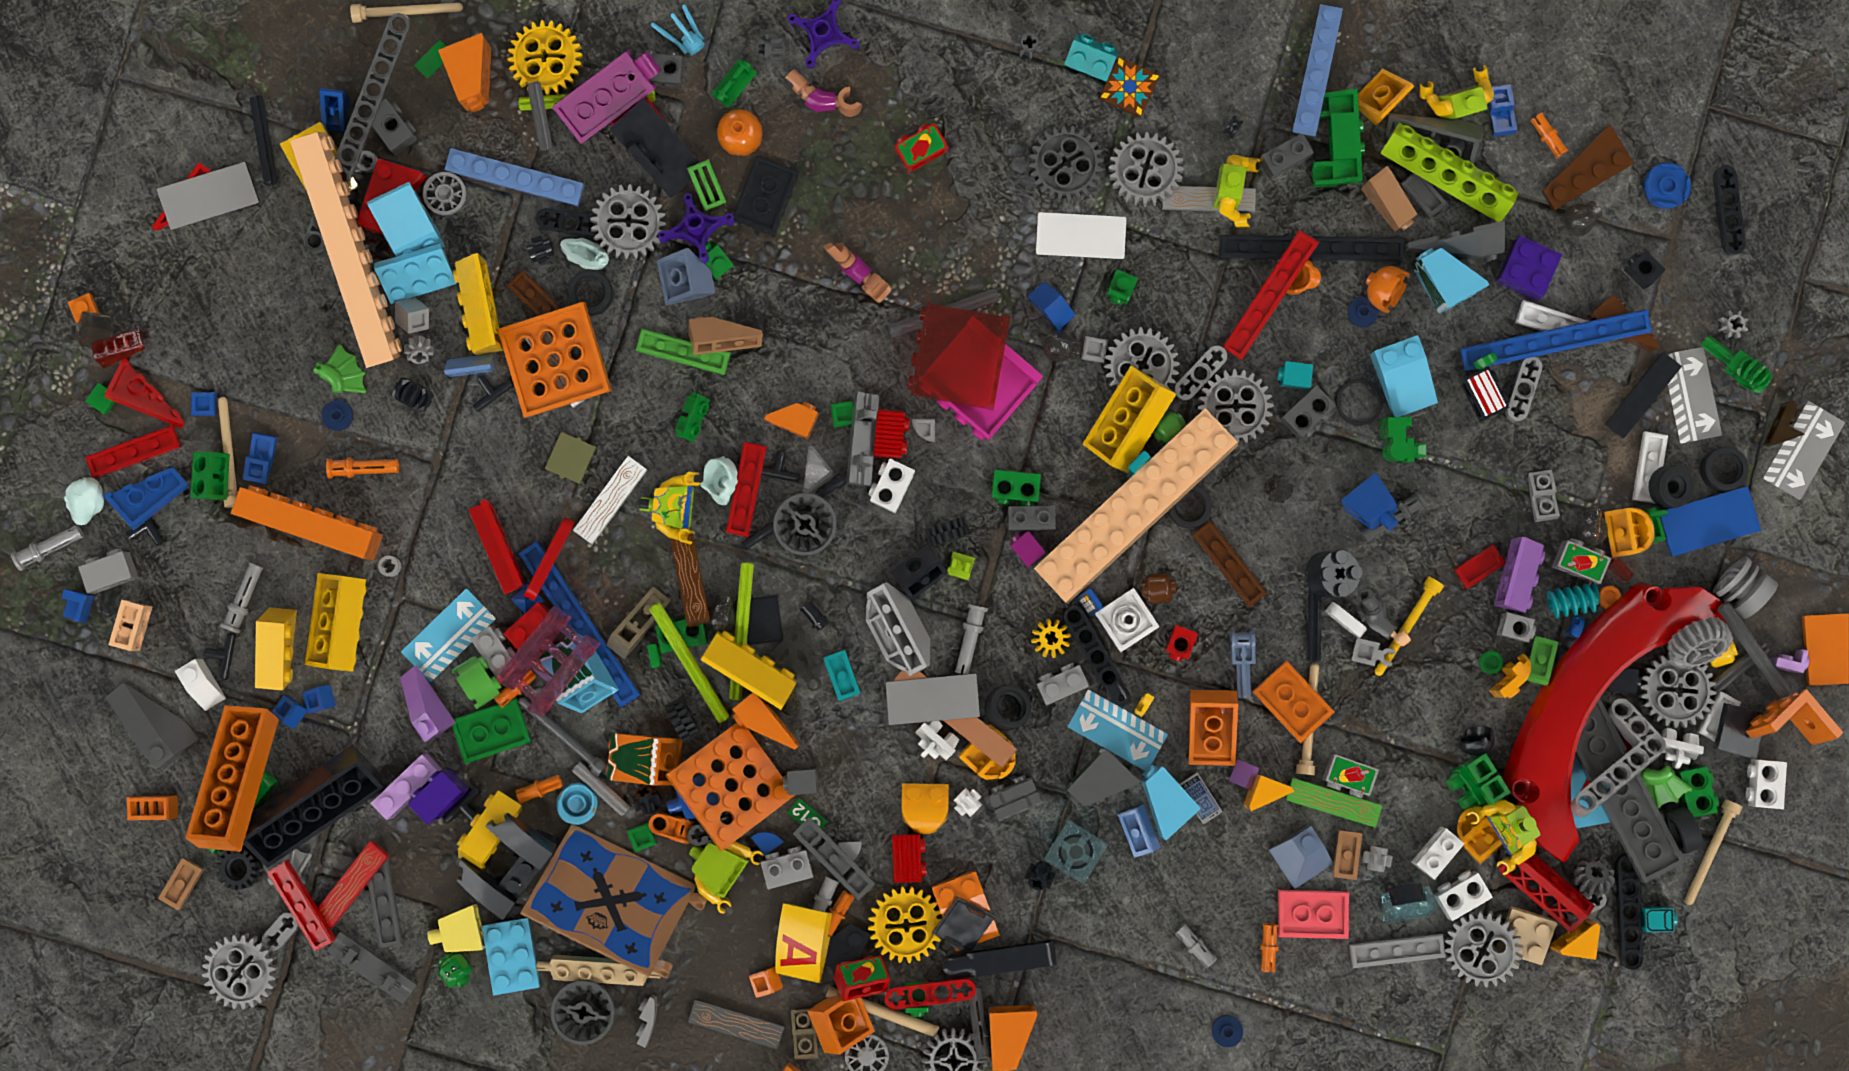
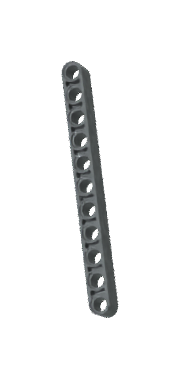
M393 14L388 20L335 159H339L342 169L346 173L347 178L345 181L348 187L411 28L410 19L405 14ZM397 17H402L406 22V27L402 31L396 30L393 26V22ZM388 39H393L397 43V50L393 53L385 49V42ZM380 61H385L389 66V71L384 75L378 73L376 69ZM371 83H376L380 86L379 95H370L368 86ZM364 104L372 109V114L369 118H365L360 114V107ZM354 126L362 128L364 134L361 139L353 138L351 130ZM345 148H351L355 152V158L352 161H347L343 157ZM313 213L304 237V245L308 250L316 252L324 248L325 243ZM312 234L320 236L322 241L320 246H313L310 243L309 239Z

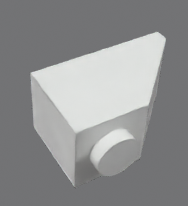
M194 659L175 671L185 690L205 711L226 699L203 659Z

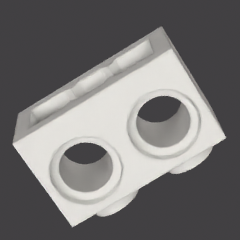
M889 459L888 463L883 462L878 472L881 478L878 484L873 483L868 495L871 496L870 502L896 514L915 474V470ZM892 469H899L902 472V478L898 481H893L889 478V472ZM887 489L892 492V499L890 501L883 502L879 499V493L882 490Z
M1751 759V764L1747 768V775L1750 778L1749 787L1746 789L1748 806L1784 809L1787 762ZM1765 766L1770 770L1767 778H1764L1762 775V770ZM1763 790H1766L1768 798L1763 802L1760 794Z
M1440 827L1411 863L1429 878L1435 880L1464 843L1447 828Z
M1470 870L1465 871L1457 877L1459 880L1452 884L1447 882L1437 888L1438 892L1433 895L1447 919L1454 921L1493 898L1479 873L1475 871L1470 872ZM1471 882H1475L1477 885V889L1473 894L1467 892V886ZM1450 894H1455L1457 901L1454 905L1449 906L1447 904V897Z

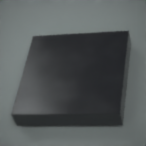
M1724 703L1713 749L1756 759L1761 736L1751 738L1746 733V730L1752 726L1750 722L1756 716L1763 715L1764 713Z

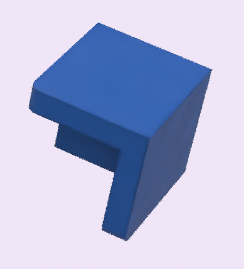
M64 589L62 599H66L67 603L63 616L76 622L87 623L94 596Z

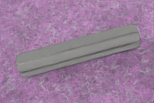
M579 762L573 768V773L619 815L622 816L629 810L630 806L599 777L590 772V769L582 762Z

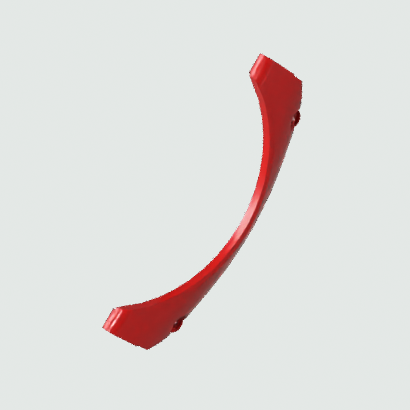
M1643 582L1635 584L1581 634L1553 669L1548 686L1543 685L1518 733L1502 779L1511 792L1509 795L1518 800L1516 804L1523 805L1529 815L1536 821V826L1540 831V836L1535 839L1537 845L1562 863L1566 862L1579 843V836L1571 810V778L1576 748L1591 711L1604 691L1624 669L1649 651L1668 643L1672 636L1678 633L1679 629L1685 628L1686 625L1692 624L1693 621L1697 622L1701 618L1706 620L1708 617H1719L1720 620L1727 624L1717 609L1723 602L1702 587H1665L1662 591L1656 586Z

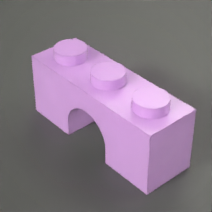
M428 753L422 754L371 802L372 806L386 820L393 819L409 803L410 796L419 787L427 786L429 784L427 780L433 773L443 769Z

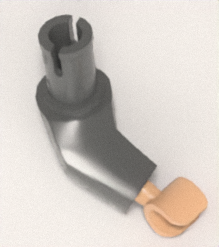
M1367 588L1359 591L1357 598L1364 605L1363 611L1369 627L1388 640L1391 637L1394 638L1400 646L1408 644L1411 638L1404 630L1397 635V627L1387 618V610L1382 598L1374 596L1371 590L1368 591Z

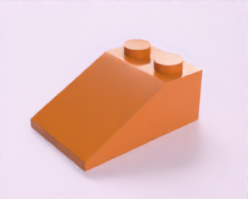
M1190 690L1189 765L1235 766L1238 722L1237 691Z
M755 693L750 694L732 709L735 712L732 716L740 726L745 725L747 728L794 750L801 746L768 703Z
M976 869L932 885L942 917L956 897L991 912ZM994 920L977 944L1000 936Z

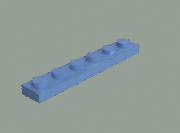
M1320 4L1293 132L1316 136L1343 8Z
M450 148L445 166L446 172L579 207L585 186L581 182Z

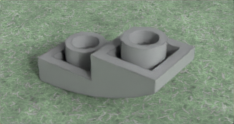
M1552 470L1529 473V490L1535 522L1558 519L1560 514L1555 497L1557 490Z
M654 994L649 999L644 998L639 1007V1011L642 1012L639 1018L646 1021L647 1024H641L636 1036L640 1037L637 1044L644 1048L652 1036L656 1022L657 996Z

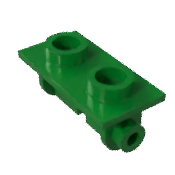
M738 59L711 95L727 108H730L757 72L751 68L748 62Z
M691 392L690 396H687L682 411L689 415L688 417L680 415L675 428V436L687 439L693 443L695 442L696 437L700 433V426L704 415L708 412L710 399Z

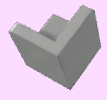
M415 297L395 301V323L408 334L429 329V308Z

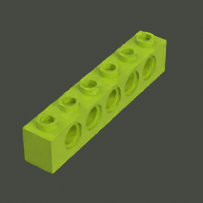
M1398 123L1380 153L1497 222H1501L1505 218L1519 194L1511 185L1504 184L1495 179L1492 174L1483 172L1475 167L1472 162L1459 158L1451 150L1444 149L1435 144L1431 138L1423 137L1408 125ZM1407 146H1411V147H1413L1415 150H1411V149H1409ZM1447 169L1453 170L1455 173H1450ZM1467 181H1471V182H1473L1475 185H1471V184H1469ZM1487 193H1492L1495 196H1489Z

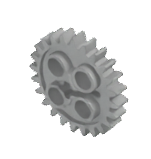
M1148 132L1145 133L1144 138H1141L1140 134L1136 133V140L1128 136V144L1121 141L1119 145L1121 150L1114 149L1116 157H1110V163L1114 165L1109 166V172L1113 173L1109 179L1110 181H1116L1113 184V189L1120 188L1118 196L1126 194V202L1130 201L1131 198L1135 199V206H1137L1139 201H1143L1144 207L1147 206L1148 201H1151L1153 206H1156L1158 198L1164 203L1165 194L1172 197L1173 192L1171 189L1178 190L1179 185L1176 182H1182L1183 177L1179 174L1183 173L1184 167L1179 165L1183 163V158H1176L1180 151H1172L1174 143L1166 145V137L1159 141L1157 133L1153 138H1149ZM1150 151H1153L1144 186L1139 188L1148 154ZM1140 152L1144 157L1142 159H1135L1132 155ZM1162 158L1166 161V164L1160 166L1154 161ZM1133 173L1138 178L1130 181L1126 178V175ZM1154 179L1159 181L1160 185L1152 187L1148 182Z
M629 184L625 191L622 185H619L618 192L610 188V196L605 193L602 194L604 202L596 201L599 209H592V213L597 215V217L590 219V222L596 223L595 226L591 227V231L598 232L594 240L602 239L599 247L603 248L607 245V254H610L613 250L616 251L615 258H618L622 253L625 260L628 259L629 254H632L636 260L638 252L645 257L646 248L653 252L654 247L652 243L660 244L656 236H658V232L662 231L659 228L666 226L665 222L660 221V219L665 217V213H658L662 205H654L656 196L649 199L648 190L641 194L640 186H638L636 191H632L631 184ZM620 205L623 208V213L621 215H614L611 212V207ZM636 207H643L647 214L643 217H638L634 213ZM628 217L630 218V222L644 221L648 222L649 225L646 226L642 224L631 223L630 227H626V223H624L623 221H625V219ZM612 219L622 222L608 223L607 220ZM612 228H619L622 231V236L620 238H613L609 231ZM636 229L644 231L645 238L642 240L634 238L633 231Z
M1142 327L1138 329L1137 334H1135L1133 329H1130L1129 337L1121 333L1122 341L1114 339L1116 347H1108L1112 355L1105 356V359L1109 360L1110 364L1104 365V368L1110 369V373L1106 374L1105 377L1113 378L1109 386H1118L1124 377L1120 373L1122 364L1126 363L1138 369L1139 366L1136 362L1143 360L1148 347H1152V351L1144 363L1147 369L1140 371L1151 376L1167 388H1169L1167 383H1175L1171 376L1179 374V372L1173 370V366L1180 365L1179 362L1173 361V358L1178 353L1170 352L1174 344L1168 346L1165 344L1168 337L1160 340L1159 331L1153 336L1151 328L1147 330L1146 334L1143 333ZM1134 343H1139L1143 348L1140 356H1135L1131 352V346ZM1154 354H1160L1163 358V363L1160 367L1154 366L1151 362Z
M1233 369L1231 376L1225 370L1222 379L1216 374L1214 376L1216 383L1209 380L1207 384L1210 389L1203 388L1201 390L1206 397L1198 398L1204 405L1198 406L1197 410L1203 411L1206 408L1217 421L1219 414H1228L1230 423L1221 425L1237 442H1239V438H1242L1243 442L1247 443L1248 436L1253 440L1256 439L1255 431L1262 434L1264 430L1261 425L1268 426L1270 424L1265 417L1273 416L1272 413L1267 411V409L1274 406V404L1267 403V400L1272 395L1264 394L1268 386L1261 388L1259 385L1262 379L1256 382L1253 381L1254 373L1248 378L1246 377L1245 370L1240 375H1237L1236 369ZM1245 389L1251 391L1253 395L1252 400H1243L1240 395L1241 391ZM1218 391H1227L1230 396L1229 400L1226 402L1220 401L1217 397ZM1235 401L1238 406L1254 404L1256 408H1240L1235 413L1233 408L1216 410L1215 406H1231ZM1248 412L1252 414L1253 422L1251 424H1245L1242 421L1241 416L1243 413Z
M1667 653V659L1663 655L1658 656L1659 663L1650 661L1653 668H1644L1648 675L1641 676V680L1645 684L1641 685L1639 689L1644 690V693L1638 696L1639 698L1646 699L1641 705L1642 707H1650L1646 714H1656L1654 717L1655 722H1659L1663 718V726H1668L1671 722L1672 728H1677L1679 723L1681 727L1686 728L1687 721L1691 725H1695V717L1703 720L1704 716L1701 712H1710L1707 704L1715 703L1710 699V695L1717 694V692L1710 690V687L1716 685V682H1709L1708 680L1713 674L1704 672L1708 666L1701 665L1698 668L1694 666L1691 669L1681 668L1672 661L1669 653ZM1665 671L1670 674V681L1667 684L1662 680V675ZM1689 673L1692 674L1694 679L1690 686L1685 681ZM1657 687L1696 689L1697 693L1658 691ZM1664 694L1669 698V703L1665 707L1660 702ZM1688 696L1692 700V705L1689 709L1684 706V699Z
M1480 910L1478 917L1471 911L1469 919L1462 915L1460 918L1462 924L1455 921L1453 924L1455 929H1449L1448 934L1452 937H1447L1445 942L1451 946H1447L1445 952L1451 953V955L1447 957V961H1454L1451 969L1460 970L1458 977L1464 974L1467 976L1466 983L1470 982L1471 979H1475V986H1478L1480 981L1484 982L1485 988L1488 987L1489 981H1492L1497 986L1499 978L1505 983L1507 981L1506 974L1513 977L1515 972L1512 968H1519L1520 964L1515 960H1522L1523 955L1517 952L1523 950V945L1516 943L1521 940V936L1513 935L1517 930L1516 927L1508 928L1510 920L1504 923L1501 922V914L1495 919L1493 918L1492 911L1489 912L1488 916H1484L1483 911ZM1481 929L1484 936L1478 938L1473 935L1472 930ZM1493 931L1494 935L1489 942L1487 950L1484 952L1478 966L1475 967L1474 962L1480 949L1484 945L1489 932ZM1502 940L1505 942L1506 947L1503 949L1497 948L1494 945V941ZM1470 949L1474 956L1471 958L1465 957L1462 950ZM1491 960L1495 963L1496 967L1489 969L1485 967L1483 962Z
M239 932L234 934L233 937L229 934L224 937V940L216 941V945L209 948L211 953L205 955V959L209 962L203 964L202 967L208 969V971L202 974V977L209 978V981L204 985L213 987L209 994L217 993L216 1001L222 998L225 999V1007L232 1002L233 1009H236L239 1005H241L242 1010L246 1009L249 1005L253 1008L258 1002L262 1003L265 1001V997L272 994L270 989L277 986L272 981L279 977L278 974L273 973L274 970L279 968V965L272 964V961L277 957L269 956L272 948L266 950L263 948L266 941L257 943L258 936H254L249 940V933H245L242 937ZM235 950L241 953L242 959L236 956ZM252 955V956H253V959H252L251 962H250L248 965H246L245 968L241 971V973H240L241 976L237 977V978L233 981L231 987H229V986H228V983L231 981V979H233V978L239 973V971L241 970L240 967H241L242 965L246 964V962L248 961V959H249L250 956ZM253 965L259 968L260 974L254 971ZM222 968L226 969L228 977L223 975ZM240 983L245 985L246 992L241 990Z

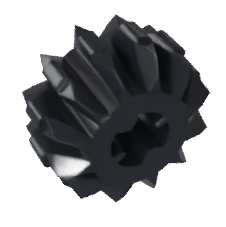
M405 377L400 378L392 392L396 400L419 412L426 411L432 403L434 396L429 389Z

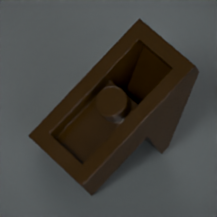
M1791 401L1781 404L1763 443L1764 446H1773L1805 435V433L1789 426V424H1793L1797 417V412H1795L1798 407L1797 404Z

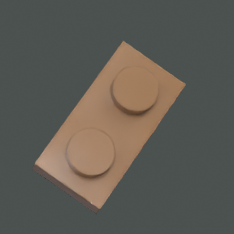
M1337 831L1332 877L1357 880L1362 833Z
M185 857L182 858L158 899L176 910H181L203 873L204 868Z

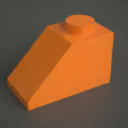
M803 402L802 405L795 403L767 414L765 421L808 440L819 413L815 411V406L807 402Z

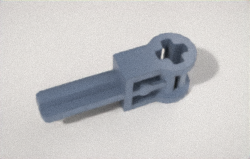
M1230 630V659L1232 665L1236 664L1238 698L1251 697L1250 664H1256L1255 631L1235 633L1234 630Z

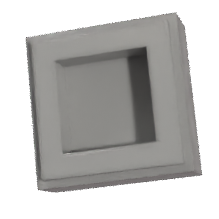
M1085 336L1081 359L1104 363L1108 340Z

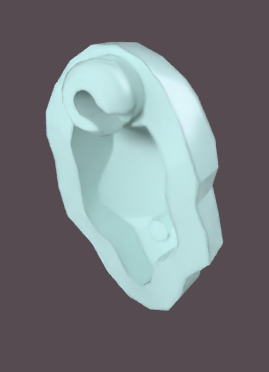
M570 238L564 239L560 243L561 250L567 259L579 264L584 269L599 270L608 264L609 257L604 248H600L599 244L588 239Z

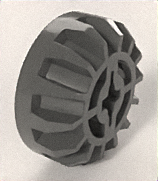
M797 491L793 495L784 497V500L777 505L772 520L774 533L779 543L786 550L797 555H812L826 548L835 535L837 524L835 513L824 497L817 495L815 492ZM808 505L812 509L809 512L806 510L798 511L795 507ZM815 511L819 515L818 527L815 526V520L812 516ZM789 514L793 518L794 528L792 530L789 529L787 524ZM798 517L807 520L811 529L804 524L801 525ZM797 531V532H799L800 534H803V535H807V534H810V535H808V536H798V535H796V534H794V533Z
M577 980L567 984L557 993L551 1006V1020L555 1030L563 1039L577 1045L592 1044L603 1038L613 1026L616 1015L613 995H610L606 986L590 980ZM587 994L586 999L578 1003L572 1002L576 996ZM591 995L599 1000L602 1009L596 1008L595 1004L590 1000ZM583 1006L589 1012L586 1016H582V1011L579 1010ZM591 1019L597 1021L593 1025L584 1026V1023Z

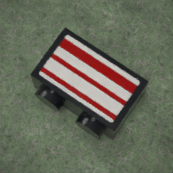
M1489 366L1459 381L1479 422L1510 408L1508 405L1509 398L1504 390L1501 391L1498 385V376L1494 370H1490Z

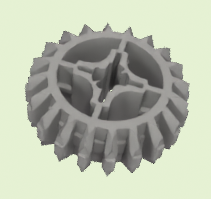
M1708 617L1706 620L1701 618L1699 621H1693L1692 624L1679 629L1678 633L1672 636L1667 646L1668 653L1677 666L1688 669L1694 666L1698 668L1700 665H1706L1708 662L1714 661L1715 658L1721 657L1722 653L1728 650L1733 640L1732 633L1728 625L1723 620H1720L1719 617Z
M955 1027L951 1028V1035H947L946 1029H942V1038L938 1034H934L937 1042L927 1041V1044L932 1049L924 1048L923 1053L929 1055V1057L922 1058V1063L930 1064L923 1068L924 1071H938L935 1064L946 1066L950 1071H953L951 1061L947 1060L948 1058L951 1059L953 1049H955L956 1058L960 1059V1062L957 1061L955 1065V1071H958L961 1066L968 1065V1063H973L969 1071H984V1067L978 1063L985 1061L978 1062L976 1060L975 1042H971L972 1033H969L965 1038L963 1037L965 1030L961 1029L959 1035H955ZM950 1042L948 1053L935 1056L937 1050L943 1044ZM957 1042L966 1045L973 1056L961 1054L957 1049Z

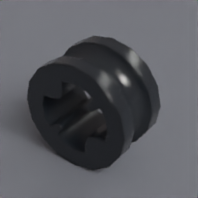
M1234 115L1223 133H1229L1232 139L1244 121H1238L1237 116Z

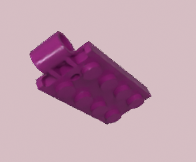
M629 49L552 106L580 144L657 88V85L655 83L652 84L649 80L662 69L648 51H645L633 60L630 56L631 51ZM629 74H633L635 78L631 79Z

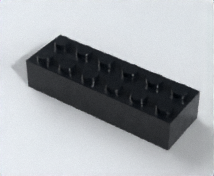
M352 744L253 811L243 844L267 868L385 789L380 773Z

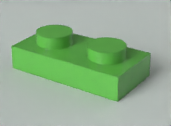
M1535 636L1529 658L1531 672L1526 681L1548 686L1559 642Z

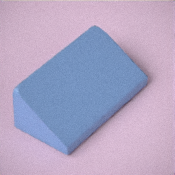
M487 354L449 359L446 362L444 373L449 377L494 372L493 355Z
M1144 804L1118 813L1134 858L1154 852L1160 848Z

